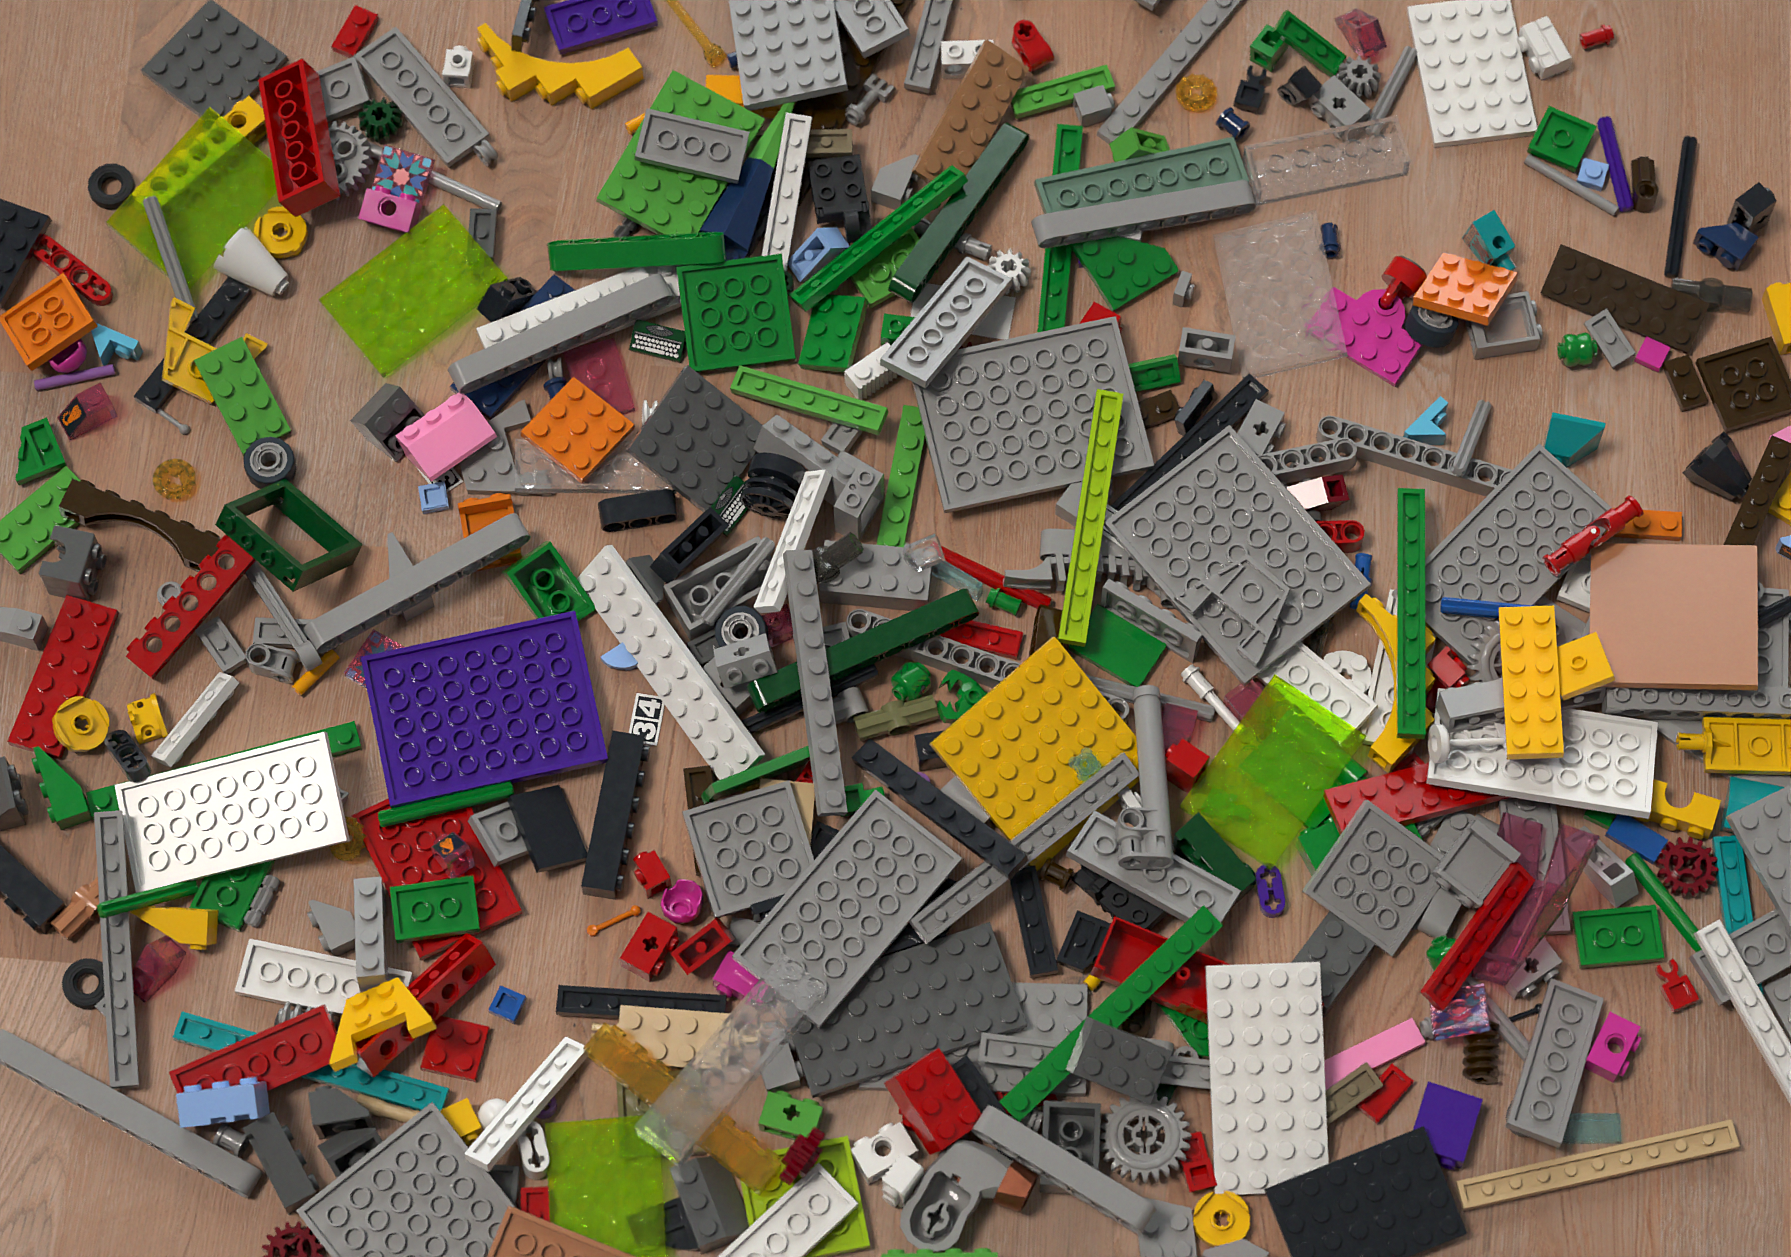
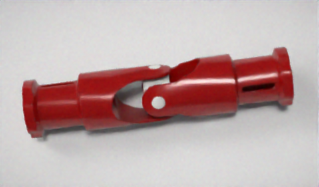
M1628 495L1625 498V502L1615 509L1610 508L1587 525L1582 532L1561 543V547L1551 555H1544L1542 559L1546 568L1552 575L1559 576L1561 570L1571 563L1576 564L1593 547L1600 546L1625 528V524L1635 517L1640 518L1643 516L1644 513L1638 501ZM1598 527H1603L1608 532L1602 537Z

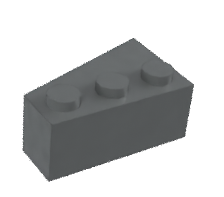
M274 1112L243 1127L288 1215L296 1212V1210L317 1194L315 1190L320 1187L313 1173L309 1175L305 1173L302 1166L306 1165L307 1162L300 1149L293 1150L290 1142L295 1139L287 1124L281 1127Z

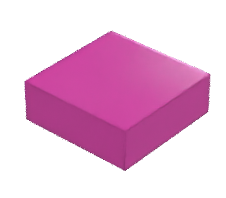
M1646 336L1634 362L1659 372L1671 347Z

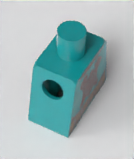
M1492 210L1472 222L1462 239L1477 259L1482 263L1492 266L1496 265L1513 271L1516 269V265L1509 256L1514 250L1515 244L1496 211Z

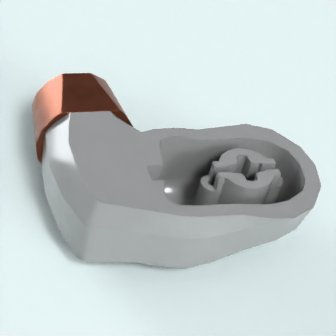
M957 1139L940 1154L922 1175L911 1198L901 1212L900 1227L907 1240L918 1249H932L934 1252L949 1249L958 1241L965 1221L977 1209L981 1199H994V1204L1021 1212L1033 1191L1038 1175L1015 1159L1011 1161L995 1149L976 1142Z

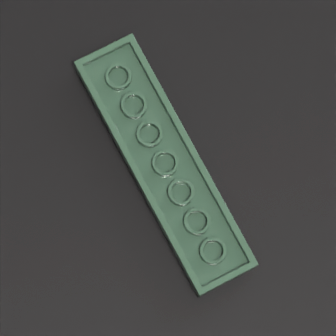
M1230 137L1035 179L1034 186L1043 213L1047 214L1240 180L1250 181L1235 139Z

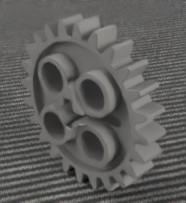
M333 121L332 126L328 127L336 174H340L337 176L340 193L344 192L346 196H350L349 189L358 190L356 183L358 181L366 182L362 175L371 173L367 166L373 164L370 158L373 155V151L370 148L371 144L361 130L358 131L354 125L349 128L346 122H343L339 127L337 122Z

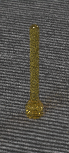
M665 0L703 48L704 59L709 66L716 67L720 65L727 56L722 47L710 42L678 0Z

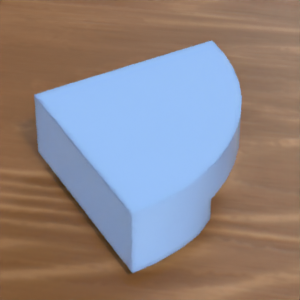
M623 642L600 657L601 661L609 668L632 670L637 668L636 665L638 664L633 655L627 651Z

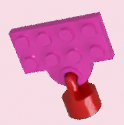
M1395 256L1382 274L1383 281L1388 285L1386 290L1373 289L1363 293L1355 300L1334 287L1305 328V333L1395 387L1423 346V344L1411 338L1407 331L1403 329L1405 308L1402 301L1405 297H1414L1427 278L1425 270L1407 257Z

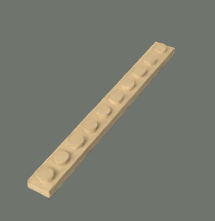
M1731 1119L1456 1181L1455 1185L1462 1210L1466 1211L1737 1150L1740 1145Z

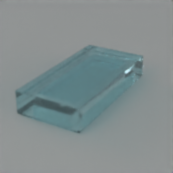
M940 557L935 559L932 564V575L957 590L968 589L972 599L978 602L983 594V583Z
M1570 1113L1563 1137V1144L1621 1143L1620 1113Z

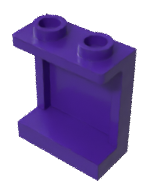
M1428 1081L1413 1130L1424 1126L1441 1167L1449 1170L1461 1169L1483 1099Z

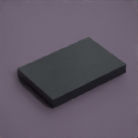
M560 785L511 795L507 801L536 873L586 861L588 853Z

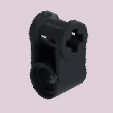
M1303 66L1295 71L1287 83L1281 85L1277 90L1279 96L1286 103L1295 105L1313 96L1321 88L1322 84L1306 66Z

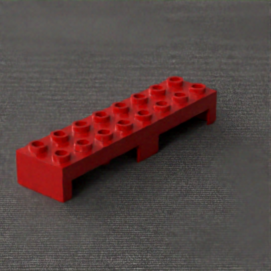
M1114 916L1090 975L1119 987L1168 938ZM1196 951L1148 999L1208 1024L1205 966L1231 964Z

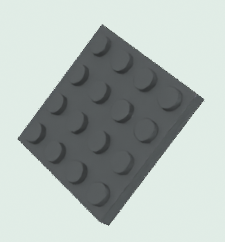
M208 0L141 69V72L150 81L212 127L213 123L218 118L228 114L238 101H243L248 96L253 98L260 90L258 79L281 69L288 61L287 55L216 2Z
M687 365L680 372L625 451L704 513L713 505L735 475L739 477L756 453V450L753 448L763 425Z

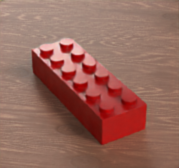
M302 58L258 79L278 201L294 217L340 197L319 74Z

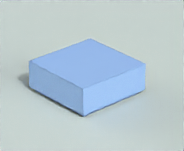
M445 481L418 486L423 514L450 509Z

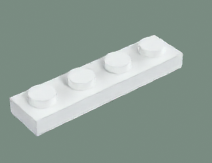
M219 672L151 756L158 763L168 767H172L173 764L177 763L182 758L183 752L189 744L199 737L202 728L216 716L217 710L224 701L231 698L239 682L233 676Z

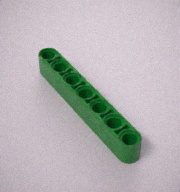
M722 232L569 239L547 243L551 271L708 264L726 260L724 233Z

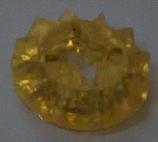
M1192 72L1190 76L1182 77L1176 86V99L1178 103L1189 111L1201 112L1207 110L1216 101L1217 87H1215L1212 79L1205 77L1204 73L1195 75ZM1192 87L1195 89L1202 88L1201 95L1197 93L1191 95Z
M181 459L164 461L156 468L153 474L155 490L159 495L166 497L168 500L171 498L181 500L182 496L190 494L193 486H196V474L193 467ZM168 474L175 478L180 476L181 486L176 483L169 485L171 481Z
M345 817L348 835L353 837L352 841L332 845L329 848L337 859L352 861V859L360 857V851L366 848L363 844V839L366 835L362 832L364 825L359 824L357 818Z

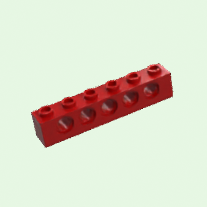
M226 534L217 543L216 547L219 549L212 557L207 555L198 566L201 570L196 576L190 575L180 586L182 592L176 598L174 596L170 597L164 604L162 609L165 611L158 619L153 617L144 628L147 632L141 639L136 637L126 650L129 653L126 657L152 679L158 675L195 630L256 562L250 554ZM224 556L234 558V565L228 570L220 567V560ZM208 576L216 578L217 583L212 590L202 588V581ZM189 597H195L199 602L198 607L193 611H187L184 608V602ZM171 618H178L181 623L180 628L175 632H170L166 629V623ZM154 638L161 639L162 648L156 653H152L148 649L149 642Z
M466 933L406 988L435 1022L481 978L485 977L496 963L484 943ZM407 1021L356 1042L358 1056L356 1065L373 1077L384 1070L393 1059L417 1038H412L409 1033Z

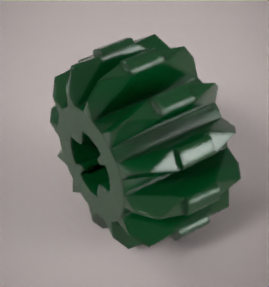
M383 97L381 102L378 103L373 98L371 106L364 104L363 112H359L358 115L359 127L362 132H365V136L368 139L374 137L378 143L381 138H385L389 142V135L398 137V129L403 126L402 112L397 108L394 101L387 104V100Z

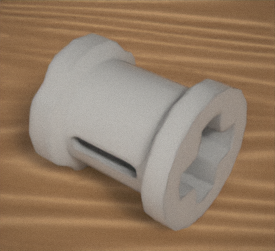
M225 1122L220 1126L213 1140V1144L218 1147L221 1145L231 1150L237 1157L242 1156L250 1142L246 1134L230 1128V1125Z

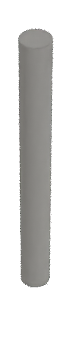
M1529 154L1524 161L1526 165L1612 216L1618 211L1619 207L1534 156Z

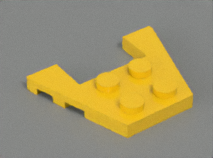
M173 297L170 303L162 381L211 404L214 399L194 360L217 348L184 332L195 307ZM246 333L243 337L254 359L267 347L268 343Z
M398 977L383 982L376 987L346 999L330 1065L336 1072L357 1063L356 1042L407 1021L408 1031L412 1038L436 1029V1025Z

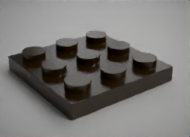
M1772 336L1696 360L1695 364L1725 433L1791 413V380Z

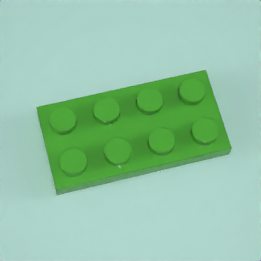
M243 337L194 360L243 456L248 447L260 438H280L291 433V429Z
M67 466L62 468L0 520V554L19 574L54 546L55 541L50 540L55 525L75 529L80 525V523L61 516L59 511V504L72 478L81 481Z

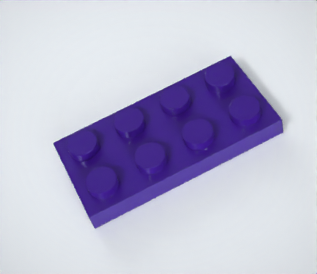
M566 0L544 7L559 55L658 26L650 0Z

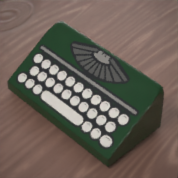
M635 320L629 351L678 363L681 362L686 346L685 331L642 320Z
M736 475L711 506L729 524L728 528L723 532V535L727 537L748 510L740 502V495L744 490L745 482Z

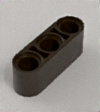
M1043 604L1039 605L1034 619L1029 657L1052 637H1056L1058 640L1062 610Z

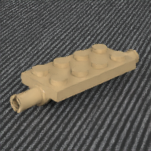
M620 1005V1016L617 1025L593 1023L591 1028L594 1031H603L602 1034L591 1033L592 1041L616 1042L615 1062L729 1071L731 1054H734V1052L759 1054L760 1047L751 1046L749 1043L761 1044V1036L736 1035V1032L733 1031L734 1014Z

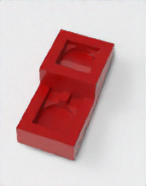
M1202 1132L1192 1133L1191 1139L1183 1140L1190 1145L1189 1151L1181 1150L1185 1154L1186 1160H1179L1189 1193L1217 1186Z

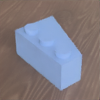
M257 1077L240 1079V1085L233 1086L229 1085V1081L214 1082L211 1089L202 1090L201 1084L185 1086L184 1092L176 1094L180 1128L234 1122L243 1119H258L270 1114L266 1081L257 1082Z

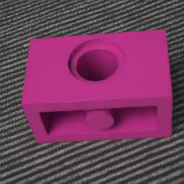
M376 186L375 190L367 188L358 219L414 235L422 208L420 203L415 202L416 197L401 193L400 197L390 195V189ZM395 203L396 212L388 216L386 214L387 205Z
M1609 1012L1585 1061L1584 1068L1611 1082H1614L1617 1075L1623 1077L1630 1063L1625 1058L1629 1050L1635 1053L1642 1037L1637 1035L1641 1026ZM1610 1043L1617 1044L1621 1052L1612 1053L1607 1045Z

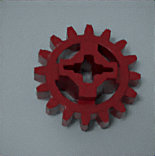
M1678 837L1675 845L1669 841L1666 845V850H1661L1659 854L1661 859H1658L1656 867L1662 869L1658 871L1657 877L1665 878L1663 882L1664 887L1672 886L1671 894L1679 890L1681 891L1682 898H1685L1687 892H1691V895L1696 897L1698 890L1705 893L1709 888L1708 885L1714 883L1715 878L1712 875L1717 874L1718 868L1712 865L1716 863L1717 857H1709L1712 849L1709 847L1704 850L1702 848V840L1696 845L1693 844L1692 837H1689L1686 843H1683L1681 837ZM1670 858L1672 859L1671 863L1674 865V869L1672 871H1670L1669 868ZM1694 863L1692 869L1686 868L1681 870L1682 866L1687 867L1688 865L1691 866ZM1702 863L1705 867L1704 876L1702 875L1703 871L1700 869Z
M816 1127L811 1129L806 1138L799 1134L780 1161L786 1166L778 1178L788 1185L795 1180L798 1174L805 1178L823 1151L818 1145L825 1134Z
M285 1222V1229L282 1231L276 1226L275 1232L277 1234L275 1236H266L270 1244L262 1245V1250L268 1253L263 1257H274L275 1250H278L281 1257H289L288 1252L290 1250L293 1252L297 1250L299 1253L297 1256L291 1255L290 1257H309L306 1254L308 1243L312 1247L311 1257H323L318 1252L325 1250L321 1243H317L319 1240L315 1234L311 1236L312 1231L308 1226L303 1230L301 1222H297L295 1228H292L289 1222ZM295 1236V1237L292 1238V1239L284 1240V1239L287 1238V1237Z

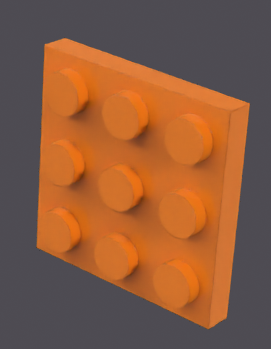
M1443 253L1414 295L1413 305L1488 326L1517 282L1518 272L1458 257L1454 254Z
M64 273L0 315V323L31 372L98 327Z
M573 377L523 428L521 437L583 484L635 429V424Z

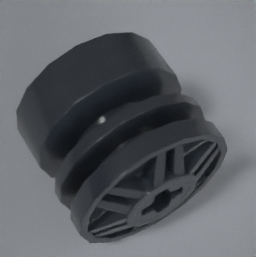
M767 452L756 453L751 460L748 470L749 479L744 483L740 502L749 510L762 516L787 519L806 469L797 461L783 455Z

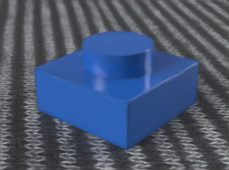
M500 985L488 1011L490 1014L515 1024L527 1000L526 996Z

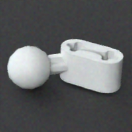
M491 1099L480 1107L478 1121L484 1130L507 1105L505 1100ZM532 1121L517 1138V1145L525 1175L530 1179L539 1180L547 1175L549 1155L543 1130L537 1122ZM526 1133H531L532 1137H534L533 1149L535 1158L540 1164L539 1168H535V1165L532 1164L533 1151Z

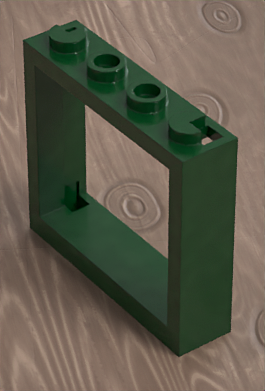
M287 479L278 481L225 504L215 524L292 592L353 565L363 545ZM274 505L327 550L328 553L301 564L246 516Z

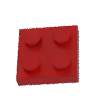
M440 1016L434 1022L436 1029L429 1033L420 1066L421 1071L476 1082L490 1027Z

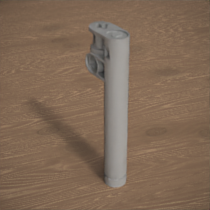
M1152 685L1139 686L1133 691L1142 808L1129 807L1122 810L1114 830L1122 851V855L1118 858V865L1127 869L1159 870L1169 868L1174 864L1160 689ZM1125 823H1130L1134 827H1129Z

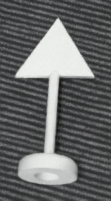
M1494 722V727L1499 736L1496 738L1450 740L1445 726L1433 724L1428 733L1430 758L1434 763H1443L1450 754L1451 746L1503 744L1506 751L1505 725Z

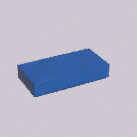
M1621 814L1616 816L1605 834L1607 838L1632 853H1638L1642 859L1652 865L1668 841L1665 837L1628 815Z

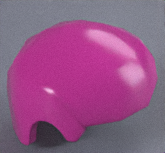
M79 339L48 361L57 372H72L78 369L85 361L87 348L84 342Z
M679 879L674 887L671 889L666 888L660 903L664 916L678 924L688 923L696 919L700 915L704 903L701 887L692 880Z

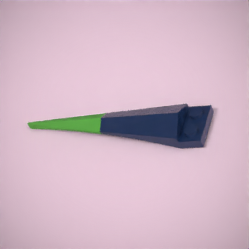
M795 101L783 104L742 165L738 184L730 183L700 228L699 233H724L725 261L747 258L780 151L786 113H792Z

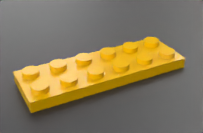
M1554 606L1499 607L1507 759L1563 758L1564 749Z

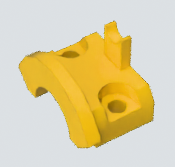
M156 693L150 694V697L126 704L139 745L168 736Z

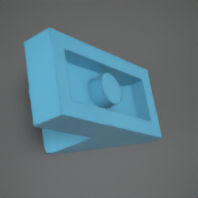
M96 323L98 327L91 332L103 366L108 364L114 352L124 359L133 358L137 361L140 359L143 350L138 340Z
M1440 396L1405 430L1403 437L1428 445H1443L1446 433L1438 426L1447 417L1448 402Z

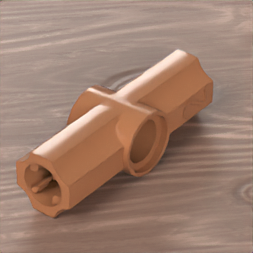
M98 877L90 885L85 884L81 886L72 896L71 903L51 922V925L68 941L89 920L93 921L100 917L97 911V905L99 904Z

